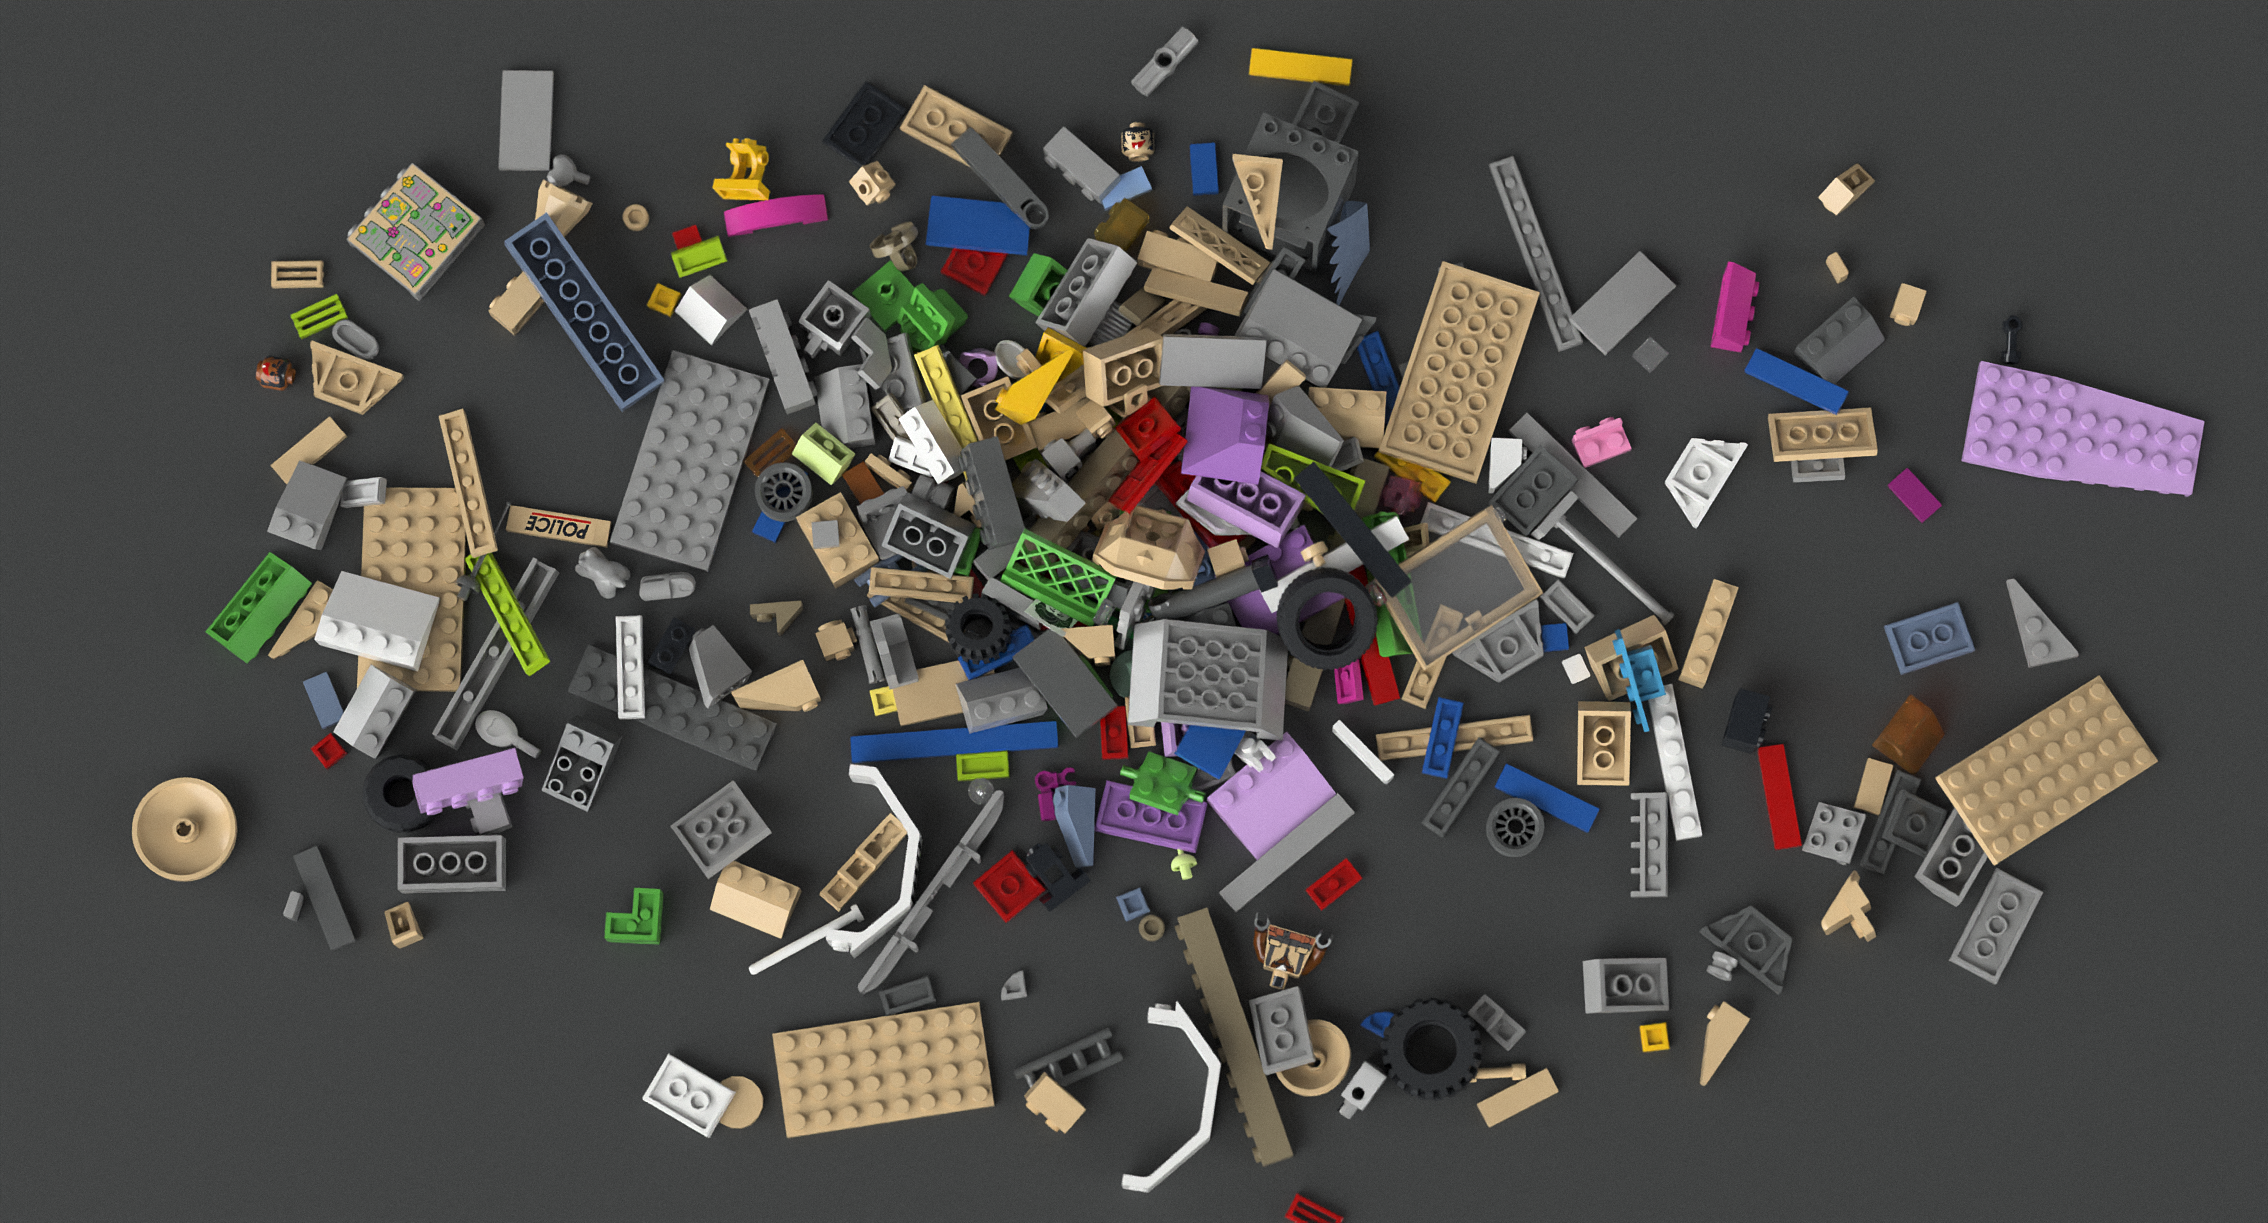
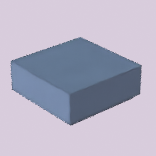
M1141 888L1116 897L1126 922L1150 913Z

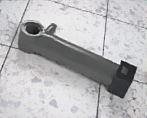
M1267 554L1251 560V565L1195 585L1192 589L1174 590L1172 594H1160L1148 602V606L1155 621L1163 619L1180 621L1181 618L1260 589L1262 593L1278 587V578Z

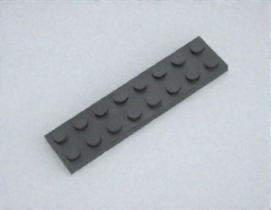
M588 645L567 692L618 714L617 656ZM644 668L645 718L632 720L757 772L776 730L777 723L722 700L707 708L704 705L700 691Z

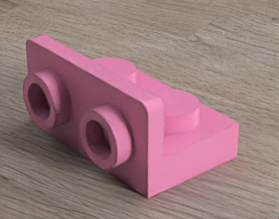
M1609 417L1600 421V425L1591 429L1590 426H1586L1576 431L1572 443L1584 468L1631 451L1632 448L1622 427L1623 421L1621 418L1614 420V417Z

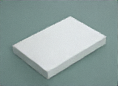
M668 1054L642 1099L710 1138L736 1092Z

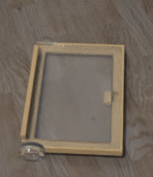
M1492 505L1486 507L1398 563L1412 580V583L1394 598L1389 596L1376 578L1365 586L1376 606L1386 605L1423 670L1429 668L1543 594L1502 522L1506 520V516L1499 507L1495 509Z

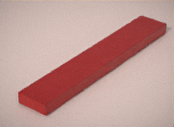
M1364 565L1348 572L1360 580L1368 590V579ZM1344 597L1353 627L1355 619L1354 607L1351 601ZM1375 636L1373 643L1370 644V648L1361 657L1374 706L1400 699L1389 656L1382 657L1380 655L1377 637Z

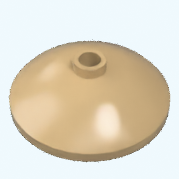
M1307 1020L1316 1061L1321 1060V1064L1318 1067H1314L1315 1062L1276 1072V1074L1290 1091L1303 1096H1317L1332 1090L1343 1080L1350 1066L1351 1049L1346 1036L1332 1023L1323 1020Z

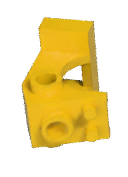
M733 138V143H726V146L731 150L730 161L734 165V171L730 178L715 179L713 189L723 199L768 200L770 191L761 182L765 166L769 160L766 147L757 145L756 140L744 139L739 143V139ZM752 168L750 176L744 179L746 169Z

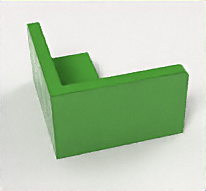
M634 888L632 914L606 912L605 939L608 942L660 945L663 892L661 889Z

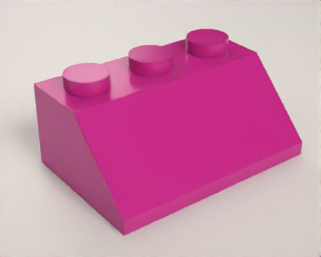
M1728 261L1723 274L1711 347L1741 353L1743 346H1748L1751 331L1746 329L1748 321L1753 320L1755 306H1751L1752 296L1757 297L1759 282L1755 281V272L1734 262Z

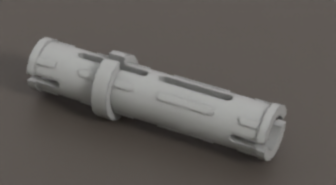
M858 606L859 609L854 607L850 609L856 627L854 633L855 637L859 639L869 684L878 683L877 681L882 682L885 680L870 625L867 606Z

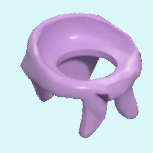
M976 348L968 352H962L960 356V362L967 369L971 360L975 358L986 361L988 365L986 376L977 379L972 384L977 388L983 387L994 380L998 372L996 354L985 348Z

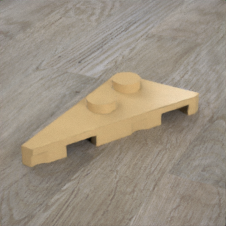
M1233 154V163L1265 248L1273 249L1283 159Z
M318 580L316 581L268 654L269 657L275 659L278 656H283L290 652V649L316 636L321 616L333 589Z

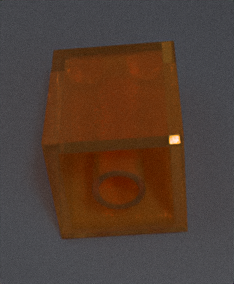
M1910 694L1872 746L1914 776L1945 734L1932 709Z

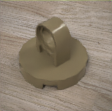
M904 222L892 227L891 233L886 236L883 233L880 234L870 244L874 257L881 258L889 255L899 271L910 270L917 265V256L910 243L919 233L912 222ZM903 254H904L905 257H906L907 264L905 263V261H904V259H903Z

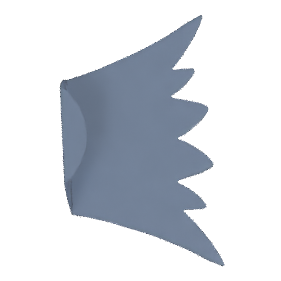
M1345 201L1340 222L1327 228L1329 233L1337 236L1332 246H1339L1330 260V264L1339 262L1331 280V283H1333L1341 276L1335 290L1336 293L1340 289L1336 301L1337 305H1340L1353 278L1370 252L1367 203Z

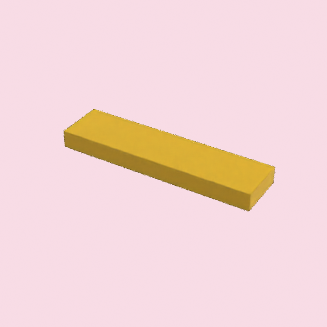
M1252 48L1249 75L1349 86L1352 59Z

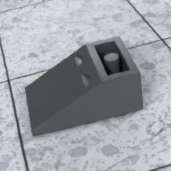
M578 715L573 717L566 724L541 791L588 812L611 767L623 736Z

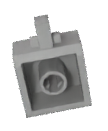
M828 280L799 320L800 328L809 333L807 338L810 341L804 348V353L814 358L821 348L825 351L830 348L842 356L852 343L853 339L851 337L862 320L871 318L869 308ZM839 315L838 321L834 320L833 322H831V316L837 317Z

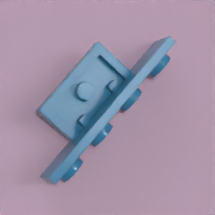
M1620 629L1615 630L1617 639L1612 642L1616 655L1622 654L1624 663H1620L1619 666L1623 679L1629 678L1631 686H1627L1626 690L1630 702H1636L1637 709L1633 710L1636 724L1642 723L1644 732H1647L1649 727L1641 702L1666 695L1652 645L1627 652Z

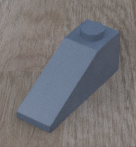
M1072 785L1055 788L1053 797L1055 816L1076 868L1093 866L1095 788Z

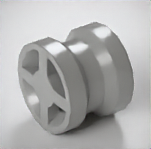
M1715 951L1712 956L1713 963L1708 966L1706 971L1715 977L1730 981L1732 978L1731 971L1737 966L1738 961L1726 954Z

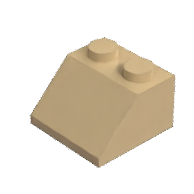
M1113 625L1061 629L1066 632L1063 637L1066 642L1079 654H1083L1087 661L1095 662V666H1109L1110 661L1115 660Z

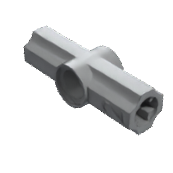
M1182 27L1163 48L1155 52L1154 57L1133 78L1131 83L1142 95L1148 97L1167 76L1174 73L1176 66L1198 44V40L1188 29ZM1161 58H1168L1172 61L1168 66H1162L1158 63Z

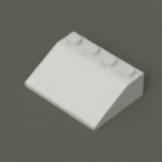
M341 571L321 616L314 640L319 645L418 672L440 598Z

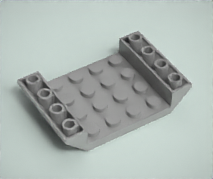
M1167 619L1135 624L1128 725L1154 727L1157 721L1257 732L1256 738L1282 741L1288 649L1280 636L1263 629Z

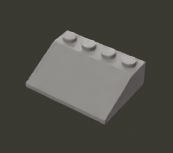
M1273 269L1236 331L1235 336L1265 337L1267 340L1265 357L1280 365L1287 359L1306 375V380L1320 388H1326L1346 353L1362 318Z

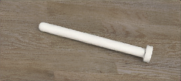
M857 904L851 906L852 911L750 965L749 970L751 974H757L824 938L827 935V929L838 930L855 920L858 922L865 920Z

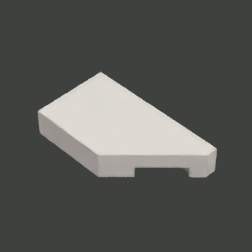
M900 436L895 437L888 461L928 477H933L913 442Z

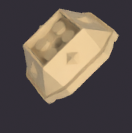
M1137 505L1130 514L1124 512L1118 518L1106 523L1094 551L1092 561L1097 565H1101L1114 576L1160 589H1177L1181 587L1183 589H1192L1203 562L1205 550L1196 537L1188 519L1167 514L1164 509L1156 511Z

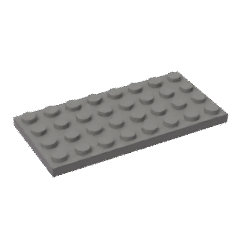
M672 350L664 375L665 381L660 387L610 543L709 572L770 384V379Z

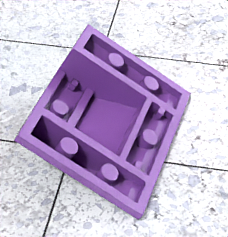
M1191 386L1185 439L1188 442L1184 446L1181 473L1258 485L1265 446L1269 408L1268 395L1215 387Z

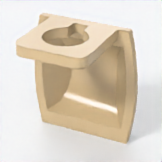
M1142 383L1128 391L1124 395V400L1107 406L1125 418L1151 400L1147 395V386Z

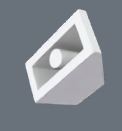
M1491 438L1488 493H1495L1521 467V463L1526 461L1527 447H1522V439Z

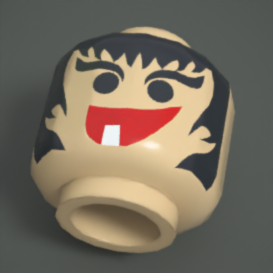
M1132 123L1130 128L1122 132V153L1129 157L1130 161H1146L1154 153V132L1152 129L1145 127L1144 123Z

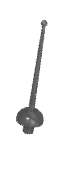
M510 501L506 502V507L493 530L494 535H496L508 507L511 506ZM486 554L479 557L470 576L463 575L456 580L455 584L461 587L457 595L458 598L467 601L470 592L479 594L480 584L475 577Z

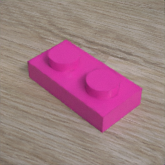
M1359 658L1356 662H1352L1351 665L1334 669L1338 704H1348L1364 700Z

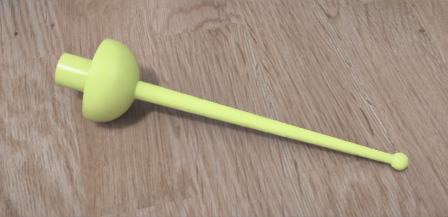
M1177 849L1178 856L1171 863L1172 871H1180L1183 880L1192 878L1190 868L1197 865L1195 857L1190 854H1184L1183 850Z

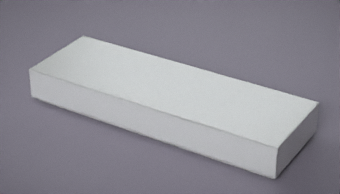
M1340 720L1333 725L1332 732L1384 784H1388L1394 778V774Z

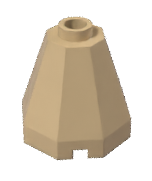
M543 180L539 188L535 220L547 212L565 237L589 212L593 203L560 186L556 187L553 183Z

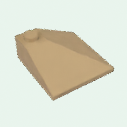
M803 660L732 691L738 706L741 709L800 711L803 709L804 712L816 708L818 706L817 702L821 701Z

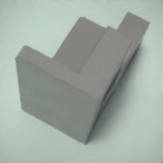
M895 614L870 621L889 689L918 682L919 677L901 615Z

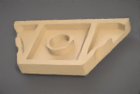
M311 341L312 373L314 375L313 387L316 398L363 415L403 380L404 376L401 373Z

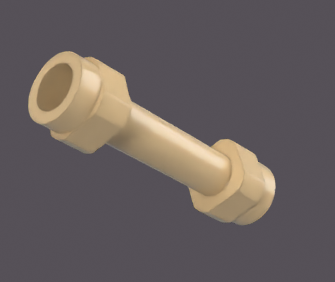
M1514 1063L1512 1067L1478 1068V1074L1470 1082H1476V1079L1512 1077V1080L1526 1079L1525 1063Z

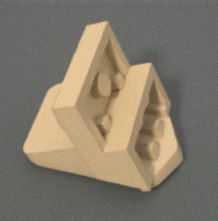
M1855 870L1852 871L1823 917L1821 926L1825 934L1829 935L1850 922L1859 939L1865 937L1867 942L1876 937L1875 930L1864 914L1871 910V906L1858 885L1860 876Z

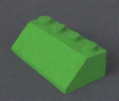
M269 552L206 630V633L248 664L251 659L257 656L266 640L273 636L282 620L290 615L292 608L298 600L306 595L312 583L292 566Z

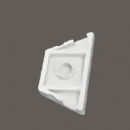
M1691 438L1665 480V484L1694 528L1697 529L1748 444Z

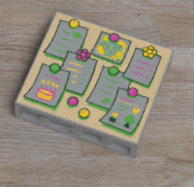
M412 163L409 167H404L397 176L398 180L392 187L388 186L381 194L382 199L376 205L368 208L363 221L359 225L355 224L348 232L349 237L346 240L350 246L358 249L420 301L485 224L481 217Z

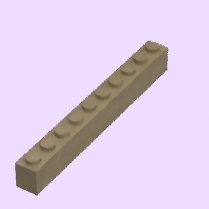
M1161 386L1147 391V395L1150 399L1156 396L1174 419L1189 402L1191 386ZM1129 416L1122 418L1121 421L1116 425V427L1124 420H1126ZM1115 428L1067 484L1085 502L1080 510L1068 522L1053 520L1050 516L1047 519L1040 517L1029 531L1066 549L1080 531L1086 527L1090 519L1139 462V458ZM1025 539L1024 543L1028 551L1037 549L1035 543ZM1053 552L1047 553L1052 563L1059 558ZM1041 555L1032 557L1036 566L1045 564ZM1025 558L1021 559L1025 564H1027ZM1048 570L1040 571L1039 573L1045 575Z
M1364 458V462L1353 466L1350 471V475L1365 480V485L1354 510L1361 519L1367 515L1375 514L1389 472V466ZM1336 530L1334 536L1329 535L1326 547L1331 551L1346 542ZM1345 599L1302 621L1305 622L1301 632L1303 636L1316 644H1332L1345 605ZM1289 655L1287 661L1289 673L1286 679L1285 704L1310 711L1323 669L1307 666L1294 656Z
M1207 908L1178 917L1179 924L1175 925V930L1179 941L1185 940L1187 949L1183 950L1187 964H1193L1196 973L1192 975L1196 990L1201 988L1204 998L1200 999L1205 1014L1210 1013L1213 1023L1209 1024L1213 1039L1218 1038L1221 1048L1217 1049L1222 1064L1226 1062L1228 1064L1230 1072L1226 1073L1230 1088L1235 1087L1239 1097L1234 1098L1239 1113L1244 1112L1247 1122L1243 1123L1248 1138L1253 1137L1256 1147L1251 1149L1256 1163L1261 1162L1263 1167L1292 1158L1293 1153L1266 1075L1263 1072L1256 1046Z

